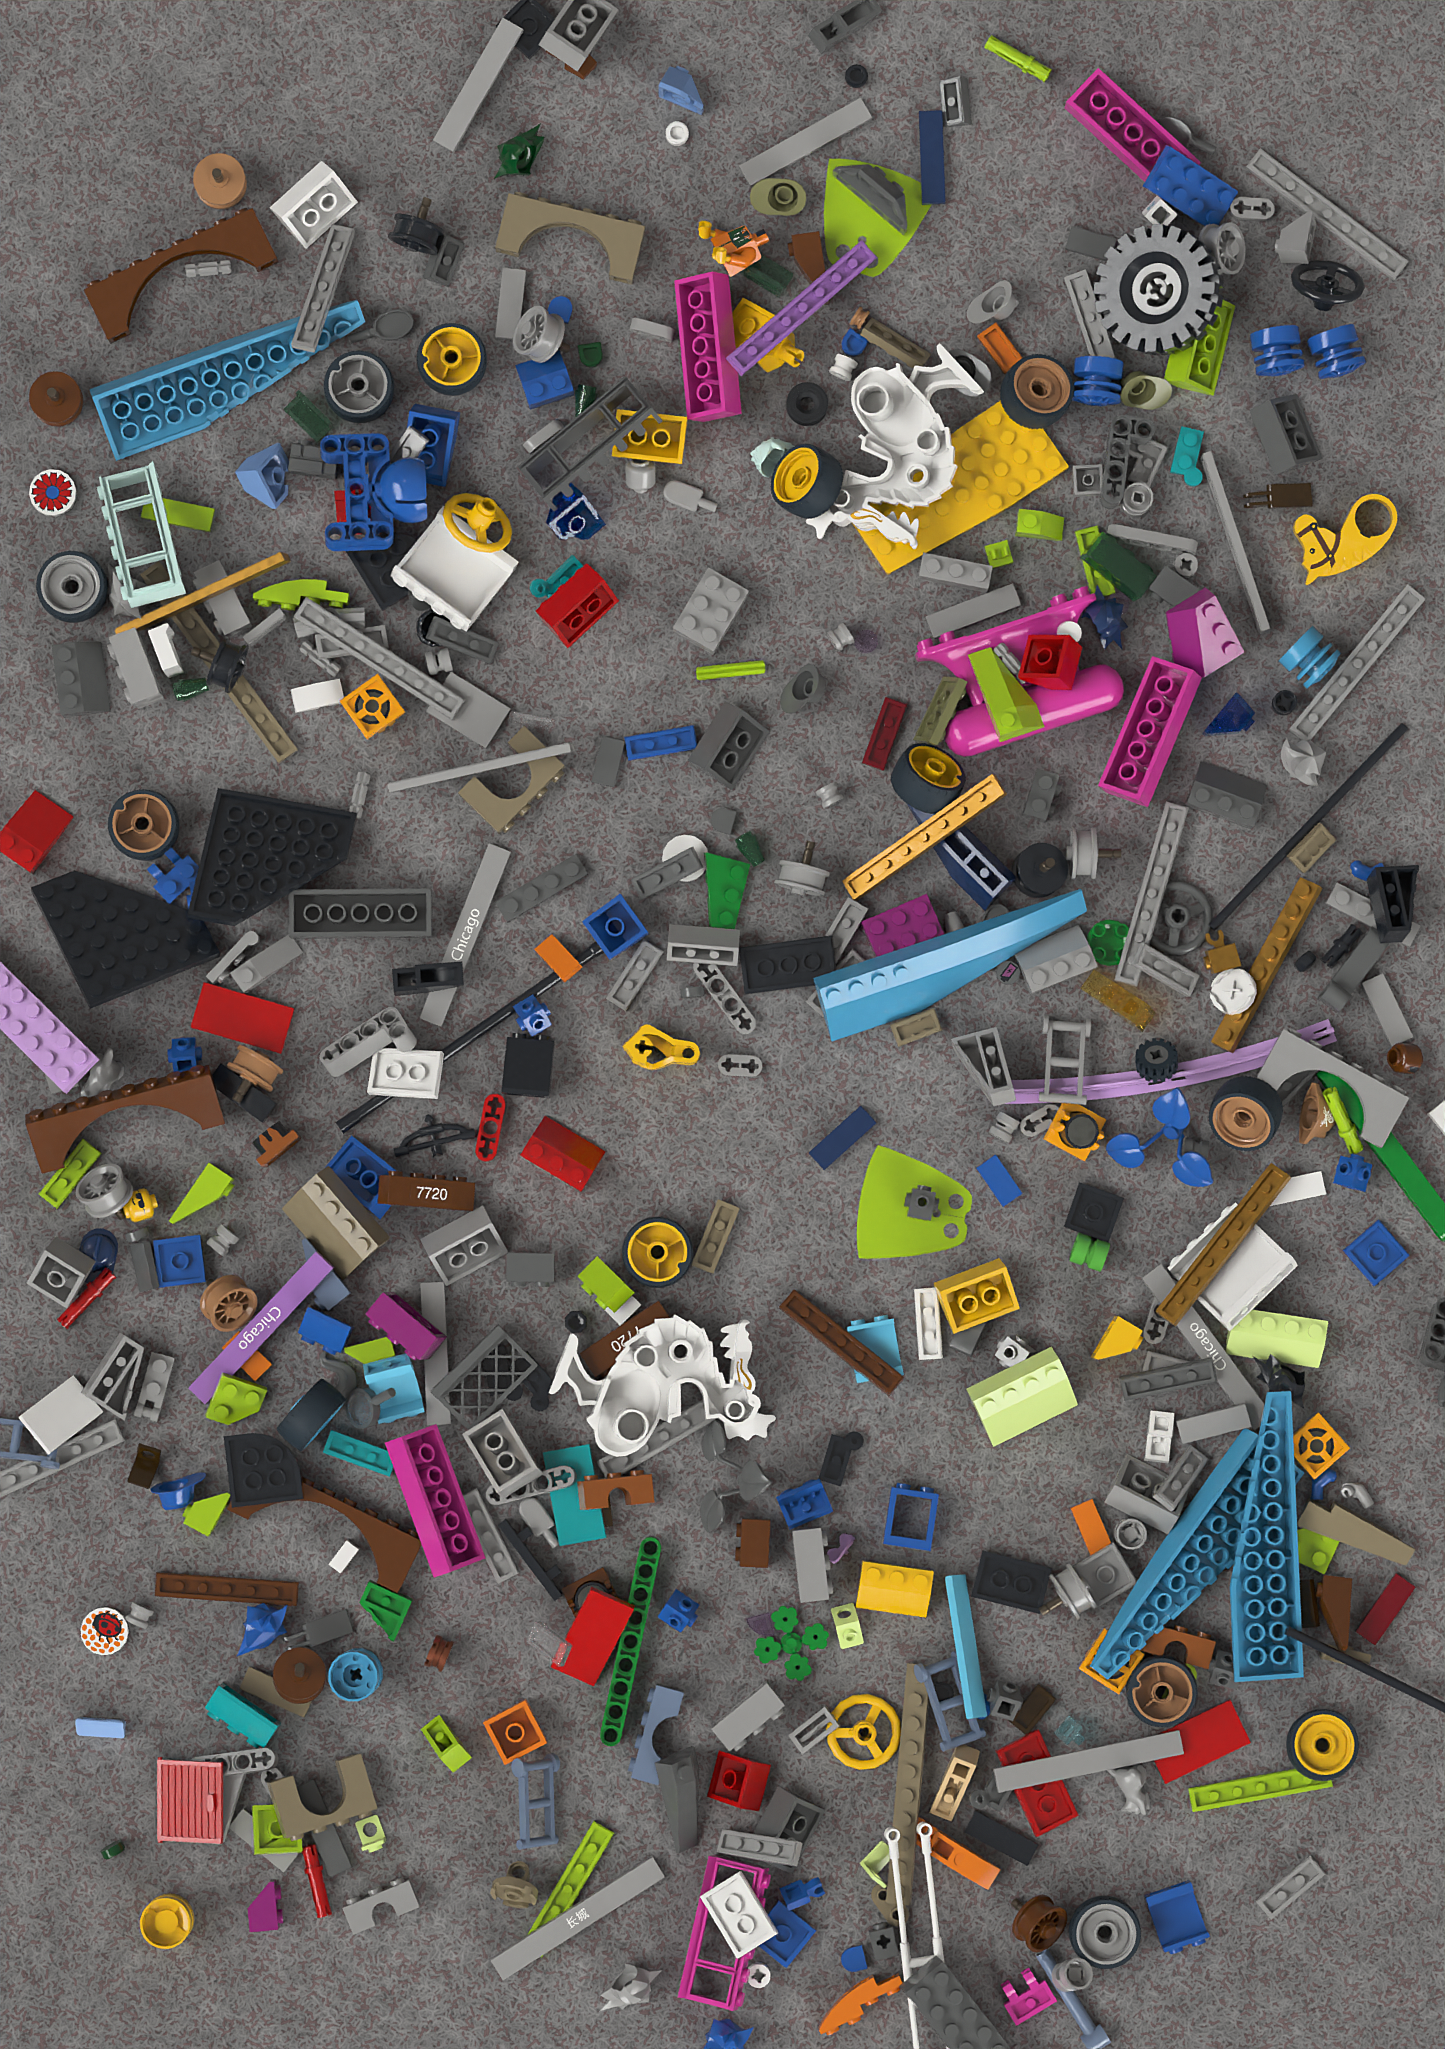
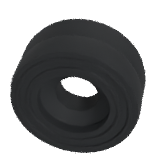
M802 382L795 385L788 393L786 399V410L789 417L795 423L802 426H812L822 421L828 410V397L823 388L812 382ZM802 399H812L814 407L811 410L802 409L800 405Z

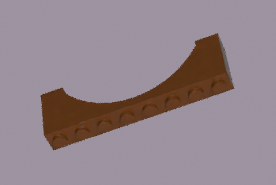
M243 208L228 220L223 218L213 224L214 227L207 230L205 228L199 229L192 234L193 237L187 240L179 239L171 244L172 247L166 250L158 249L150 254L151 257L143 261L142 259L135 260L129 264V268L123 271L121 269L115 270L108 274V278L102 281L97 279L87 284L88 288L84 289V292L110 344L131 334L129 330L131 316L141 292L159 271L177 260L202 254L223 255L244 261L255 267L257 272L279 263L253 208L249 210Z
M196 1065L187 1071H174L165 1077L158 1079L155 1077L149 1078L143 1083L136 1085L127 1084L121 1087V1089L105 1090L95 1096L79 1097L73 1102L66 1104L57 1103L51 1108L44 1110L35 1109L29 1112V1114H25V1125L41 1173L65 1168L64 1159L80 1132L98 1117L118 1108L132 1105H152L168 1108L193 1119L201 1125L202 1130L225 1124L223 1108L209 1065Z
M302 1476L304 1499L299 1500L324 1504L349 1518L360 1529L371 1547L379 1574L377 1583L399 1593L422 1546L418 1533L412 1529H408L407 1532L399 1529V1523L389 1518L385 1522L377 1518L379 1513L369 1508L363 1511L356 1507L357 1503L346 1497L342 1501L334 1497L336 1492L326 1487L320 1490L313 1486L314 1481ZM230 1502L227 1510L249 1520L253 1513L281 1502L232 1508Z

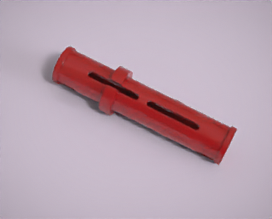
M105 1267L93 1282H89L87 1288L57 1318L58 1322H61L62 1326L69 1329L71 1324L97 1297L103 1295L102 1292L117 1277Z
M316 1844L303 1846L302 1854L306 1866L304 1872L308 1875L317 1918L325 1917L327 1914L331 1915L332 1911L321 1871L323 1870V1865H320Z

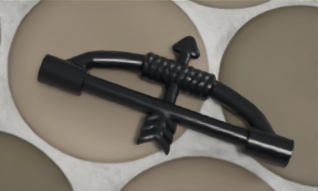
M427 1114L424 1122L428 1123V1126L419 1128V1130L408 1135L399 1147L393 1148L395 1157L408 1155L409 1152L431 1147L433 1158L436 1154L443 1155L440 1144L460 1139L464 1141L476 1138L474 1128L467 1129L458 1124L438 1123L433 1125L432 1121L434 1118ZM444 1130L460 1131V1134L436 1139L435 1134L444 1132ZM431 1135L432 1141L407 1146L409 1142L417 1137Z

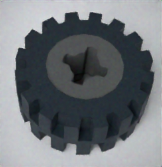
M1152 1038L1151 1042L1146 1040L1145 1045L1141 1043L1135 1055L1137 1073H1139L1141 1078L1145 1077V1080L1148 1082L1152 1079L1153 1083H1157L1158 1080L1165 1082V1078L1171 1079L1172 1074L1175 1075L1178 1069L1176 1047L1174 1045L1171 1046L1170 1041L1165 1043L1162 1038L1159 1041L1156 1038Z

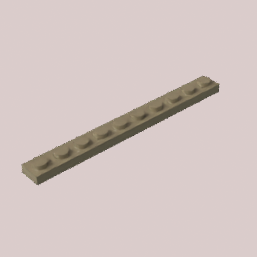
M159 561L140 574L148 586L170 581L169 574ZM184 594L160 600L159 602L164 606L184 597ZM193 607L171 617L193 647L195 646L214 655L216 654L220 643ZM204 661V663L210 669L212 663ZM242 674L228 695L280 764L298 751V749Z
M907 1663L893 1816V1827L900 1833L898 1840V1865L903 1905L908 1906L911 1905L917 1842L916 1827L919 1819L929 1697L924 1682L920 1683L916 1679L914 1674V1665L916 1664ZM892 1831V1838H894L895 1831ZM890 1859L886 1903L897 1904L892 1859Z

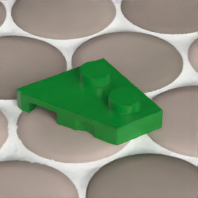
M369 1580L359 1603L372 1615V1619L376 1624L380 1625L388 1634V1638L394 1642L413 1599Z

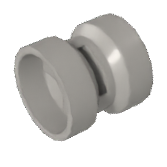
M448 648L441 649L436 653L432 651L425 652L430 675L437 674L441 670L445 672L453 670Z
M999 1112L996 1117V1124L991 1126L988 1133L1009 1144L1012 1139L1011 1134L1013 1130L1018 1128L1020 1122Z
M221 1224L217 1229L218 1235L210 1237L206 1243L225 1257L229 1252V1245L236 1244L239 1238Z

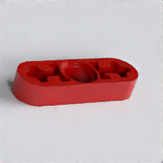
M490 1094L484 1101L475 1148L476 1156L484 1162L493 1160L497 1154L506 1107L504 1098L499 1094ZM494 1098H498V1102L502 1104L501 1108L498 1107L495 1115H500L499 1120L494 1117L485 1118L486 1112L491 1114L492 1107L488 1105V1102L493 1101ZM488 1121H494L497 1124V1131L492 1135L486 1134L484 1131V1124ZM482 1135L490 1139L496 1138L495 1143L490 1141L489 1148L493 1150V1153L488 1154L487 1158H484L483 1153L479 1152L480 1148H484L486 1140L481 1141Z

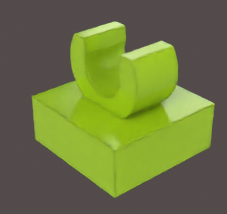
M1007 540L984 546L990 566H993L992 569L1013 564Z

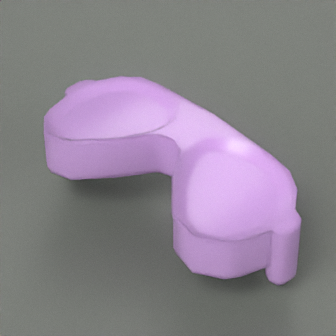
M841 1534L840 1547L828 1550L827 1555H829V1559L833 1564L838 1562L844 1554L847 1555L849 1553L848 1549L855 1539L852 1535Z

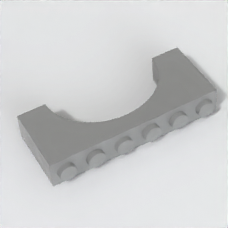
M1291 1028L1288 1031L1283 1029L1256 1078L1267 1082L1275 1091L1290 1076L1302 1071H1324L1341 1078L1355 1091L1363 1108L1364 1122L1359 1137L1382 1148L1409 1097L1405 1096L1406 1091L1396 1085L1390 1088L1384 1084L1385 1079L1372 1074L1370 1077L1363 1073L1364 1068L1352 1062L1351 1065H1348L1342 1061L1344 1057L1336 1052L1331 1051L1328 1054L1321 1050V1044L1311 1039L1309 1042L1304 1041L1300 1038L1302 1034Z

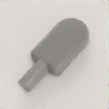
M670 481L663 490L664 497L668 502L692 512H696L698 506L715 512L718 506L717 503L702 498L703 490L681 481Z
M534 1497L523 1499L519 1505L521 1517L534 1536L539 1537L543 1534L553 1549L559 1544L558 1539L550 1529L555 1525L553 1519L538 1499Z

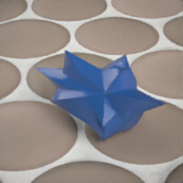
M265 1603L255 1607L247 1606V1619L243 1623L246 1630L237 1656L255 1649L265 1648L277 1636L287 1633L283 1625L287 1605L282 1609L271 1607Z
M726 2018L720 2021L714 2019L711 2029L705 2034L707 2043L704 2049H745L744 2044L754 2027L744 2029L730 2019Z

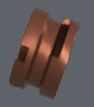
M436 1635L424 1665L427 1667H437L438 1671L442 1672L454 1641L447 1642L443 1640L442 1636Z

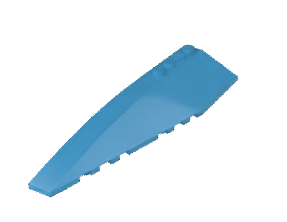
M358 300L330 307L315 353L292 348L291 343L300 319L299 316L219 342L89 389L116 461L205 429L211 425L212 421L223 417L237 405L249 400L248 398L255 393L261 392L291 372V369L303 364L320 350L323 351L329 347V344L338 338L341 339L365 323Z

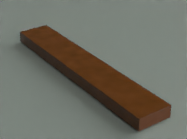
M795 1289L779 1306L782 1312L887 1396H890L904 1380V1376Z
M156 1572L155 1596L287 1606L298 1605L299 1582Z

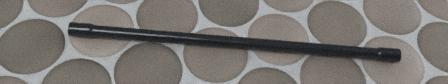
M595 941L574 958L583 966L593 958L603 954L604 951ZM555 972L551 973L441 1050L444 1053L443 1063L516 1013L513 1008L514 1005L532 994L535 998L539 997L562 981ZM376 1095L335 1123L344 1134L395 1096Z

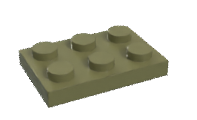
M942 677L913 738L914 741L929 745H938V743L942 742L946 735L945 728L956 714L955 707L966 693L965 686L967 681L958 677Z

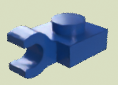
M819 1877L813 1878L805 1884L800 1879L779 1888L789 1911L811 1902L809 1896L820 1897L825 1894Z

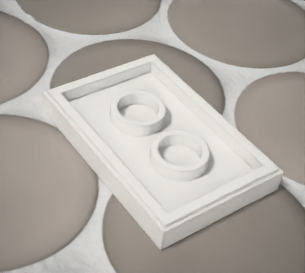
M382 1048L372 1056L367 1093L369 1095L438 1099L444 1053L442 1051L427 1050L401 1052L394 1048Z
M74 1375L19 1417L48 1455L103 1413L96 1402L81 1393L84 1387Z
M739 1871L700 1896L737 1959L778 1934L777 1929L742 1871Z

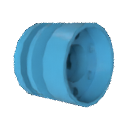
M1314 626L1278 661L1289 672L1299 666L1301 671L1296 679L1299 681L1305 674L1310 677L1303 684L1306 689L1319 682L1335 666L1341 654L1338 649L1331 656L1326 653L1333 646L1332 643L1327 644L1322 649L1318 646L1324 636Z
M353 1648L342 1653L332 1662L328 1671V1682L332 1691L339 1698L346 1701H360L367 1698L380 1686L383 1679V1667L380 1659L372 1651L364 1648ZM359 1668L361 1670L360 1675L363 1677L355 1679L353 1677L355 1673L352 1670Z

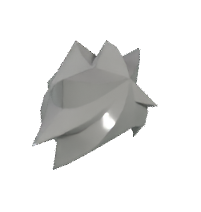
M108 564L109 584L107 594L114 607V616L118 614L119 617L135 616L141 619L140 613L148 604L131 608L128 600H123L120 587L124 586L123 580L118 579L116 569ZM131 578L134 590L148 586L137 581V579Z
M1286 738L1281 750V760L1285 769L1290 773L1288 777L1297 778L1307 785L1318 786L1316 775L1321 773L1326 751L1318 747L1311 740H1301L1293 744Z
M625 1963L624 1970L601 1993L600 1996L606 1998L607 2001L600 2011L617 2006L623 2010L630 2004L649 2002L650 1982L663 1970H646Z

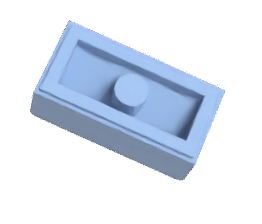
M79 1717L75 1721L76 1731L79 1736L125 1737V1720Z

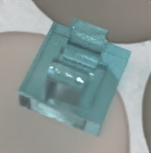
M1070 1715L1054 1732L1066 1745L1072 1740L1077 1745H1080L1085 1740L1079 1733L1083 1727Z

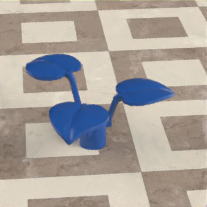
M1179 1087L1158 1097L1154 1102L1153 1113L1157 1120L1164 1123L1165 1126L1151 1139L1140 1145L1136 1135L1121 1133L1113 1137L1106 1146L1107 1153L1117 1163L1127 1168H1136L1145 1159L1142 1150L1164 1134L1168 1139H1178L1177 1157L1179 1160L1173 1163L1172 1169L1175 1176L1181 1182L1194 1187H1204L1214 1182L1210 1165L1204 1156L1192 1151L1182 1155V1144L1185 1138L1182 1133L1190 1122V1110Z

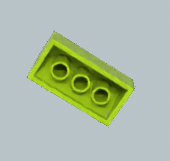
M1223 300L1222 307L1215 308L1214 313L1218 317L1213 326L1208 324L1205 327L1207 334L1200 341L1192 340V347L1184 351L1177 349L1175 354L1169 356L1164 379L1178 388L1214 396L1235 305Z

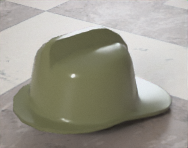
M767 178L760 180L752 187L750 201L754 209L760 213L789 216L795 215L803 209L806 203V192L797 181L786 178Z
M1133 371L1120 380L1122 387L1120 396L1125 406L1154 410L1166 404L1171 397V385L1166 379L1150 376L1142 371Z

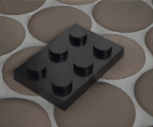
M982 1550L971 1597L1040 1614L1039 1607L1043 1605L1052 1568Z

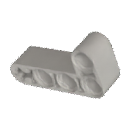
M388 1007L326 1047L320 1053L319 1058L329 1074L338 1077L391 1042L395 1044L399 1051L408 1052L415 1047L417 1039L395 1007Z

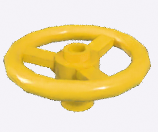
M462 493L452 496L445 503L443 510L445 525L452 536L464 546L478 552L492 553L504 549L510 543L512 536L510 521L503 510L491 498L482 497L478 494ZM464 502L475 503L473 509L470 510L457 504ZM452 513L467 519L468 525L476 532V540L469 538L460 531L453 520ZM499 521L503 530L502 538L498 542L489 544L487 543L486 530L492 522Z
M870 1694L852 1695L839 1702L831 1712L837 1722L843 1712L855 1704L867 1703L871 1704L872 1707L865 1720L856 1722L852 1728H837L827 1736V1743L834 1756L846 1766L859 1770L875 1769L888 1762L898 1750L901 1737V1723L894 1708L882 1698ZM881 1710L886 1713L892 1727L890 1744L883 1753L875 1742L877 1733L874 1727V1723ZM831 1722L827 1724L826 1730L832 1726ZM867 1728L868 1734L861 1736L859 1733L860 1729ZM853 1737L858 1744L867 1745L874 1759L858 1760L848 1756L842 1751L836 1738Z

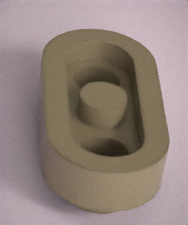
M877 1883L872 1888L871 1898L887 1922L892 1926L899 1927V1919L893 1917V1912L898 1910L897 1904L886 1903V1899L879 1898V1893L881 1891L887 1892V1887L883 1888ZM903 1905L906 1923L909 1918V1911L906 1905Z

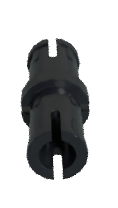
M1350 924L1344 934L1339 939L1336 938L1333 941L1334 945L1321 958V961L1325 964L1333 957L1327 964L1329 968L1332 969L1344 953L1348 954L1351 945L1363 934L1358 928L1351 935L1356 929L1355 925Z

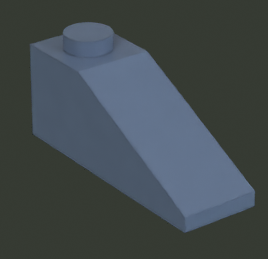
M304 1238L302 1244L307 1262L317 1250L307 1238ZM332 1269L313 1290V1293L316 1295V1298L313 1300L321 1310L326 1308L328 1311H331L348 1297L351 1291Z

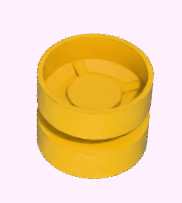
M163 1894L156 1897L146 1906L140 1918V1929L143 1937L152 1946L160 1949H169L181 1944L190 1934L194 1925V1912L191 1905L186 1899L176 1894Z

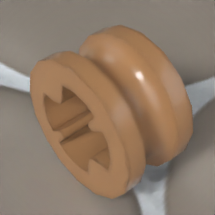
M860 306L853 316L850 325H856L857 329L861 330L870 312H864L863 307Z

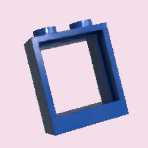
M897 1483L896 1487H891L883 1544L931 1551L939 1494L934 1493V1488L920 1486V1491L911 1490V1485ZM897 1494L931 1499L925 1540L891 1535Z

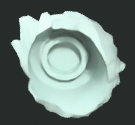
M772 437L767 441H763L750 453L752 455L751 461L755 463L762 476L769 478L772 476L780 458L795 446Z

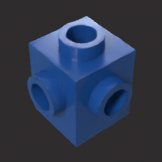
M533 994L513 1006L518 1015V1018L515 1020L522 1031L527 1029L532 1037L552 1025L548 1018L551 1014L544 1002L540 1004Z
M196 1038L172 1039V1049H168V1062L172 1063L173 1070L183 1072L198 1065V1061L202 1060V1048L197 1046Z
M1351 1154L1350 1158L1340 1156L1333 1183L1345 1188L1365 1192L1371 1176L1372 1164L1364 1162L1365 1157Z
M676 1589L659 1613L658 1618L681 1633L686 1625L691 1627L697 1619L698 1615L695 1612L699 1604Z

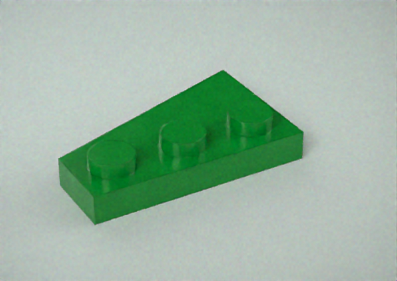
M705 852L709 927L735 929L750 864Z

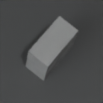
M1102 464L1072 467L1074 497L1100 496L1103 477Z

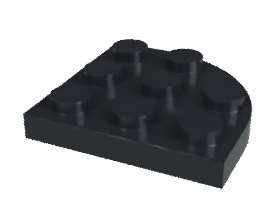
M385 532L377 534L380 538L389 536ZM394 532L393 544L388 549L346 551L382 611L408 596L409 589L405 586H399L393 580L391 573L395 565L401 562L417 542L415 538L409 535Z
M261 1433L223 1436L232 1508L304 1499L298 1462L284 1443L272 1436Z

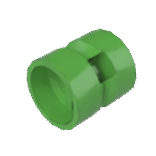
M1078 1233L1069 1261L1079 1265L1087 1263L1088 1268L1101 1272L1110 1243L1099 1239L1093 1242L1090 1236Z

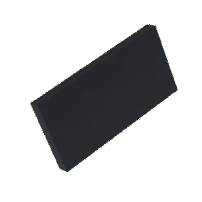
M832 935L739 947L745 995L815 986L813 978L837 970Z

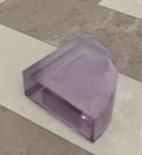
M769 1612L746 1618L749 1627L757 1634L775 1636Z

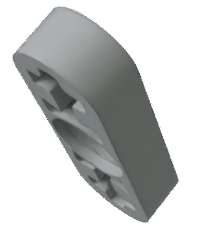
M1153 1297L1142 1332L1144 1340L1150 1344H1157L1163 1340L1169 1323L1164 1318H1159L1154 1314L1155 1306L1160 1304L1155 1297ZM1151 1317L1159 1322L1164 1321L1163 1327L1158 1324L1157 1332L1160 1333V1336L1155 1337L1154 1340H1151L1150 1335L1147 1334L1148 1329L1152 1330L1155 1324L1150 1323Z

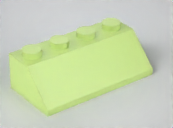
M1251 1310L1232 1330H1228L1225 1352L1229 1355L1249 1358L1254 1356L1262 1360H1268L1270 1354H1272L1283 1363L1319 1368L1326 1341L1328 1321Z

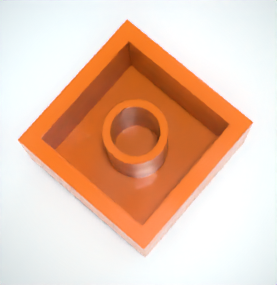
M527 1699L483 1721L504 1765L548 1742Z

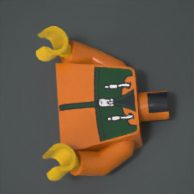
M708 221L699 222V236L703 239L712 237L710 239L714 246L712 258L718 263L723 264L730 277L760 260L762 256L758 247L769 242L764 229L751 235L746 226L726 232L719 229L711 230L712 224Z

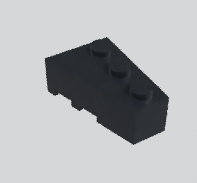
M1419 865L1375 867L1366 879L1380 943L1403 942L1411 931L1414 910L1413 901L1417 887L1416 878Z

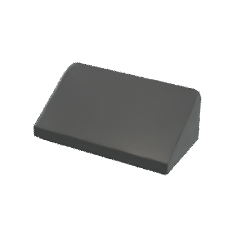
M959 76L939 81L944 127L971 125L968 80Z
M446 234L439 236L435 246L438 249L437 254L430 255L423 278L449 287L465 243Z

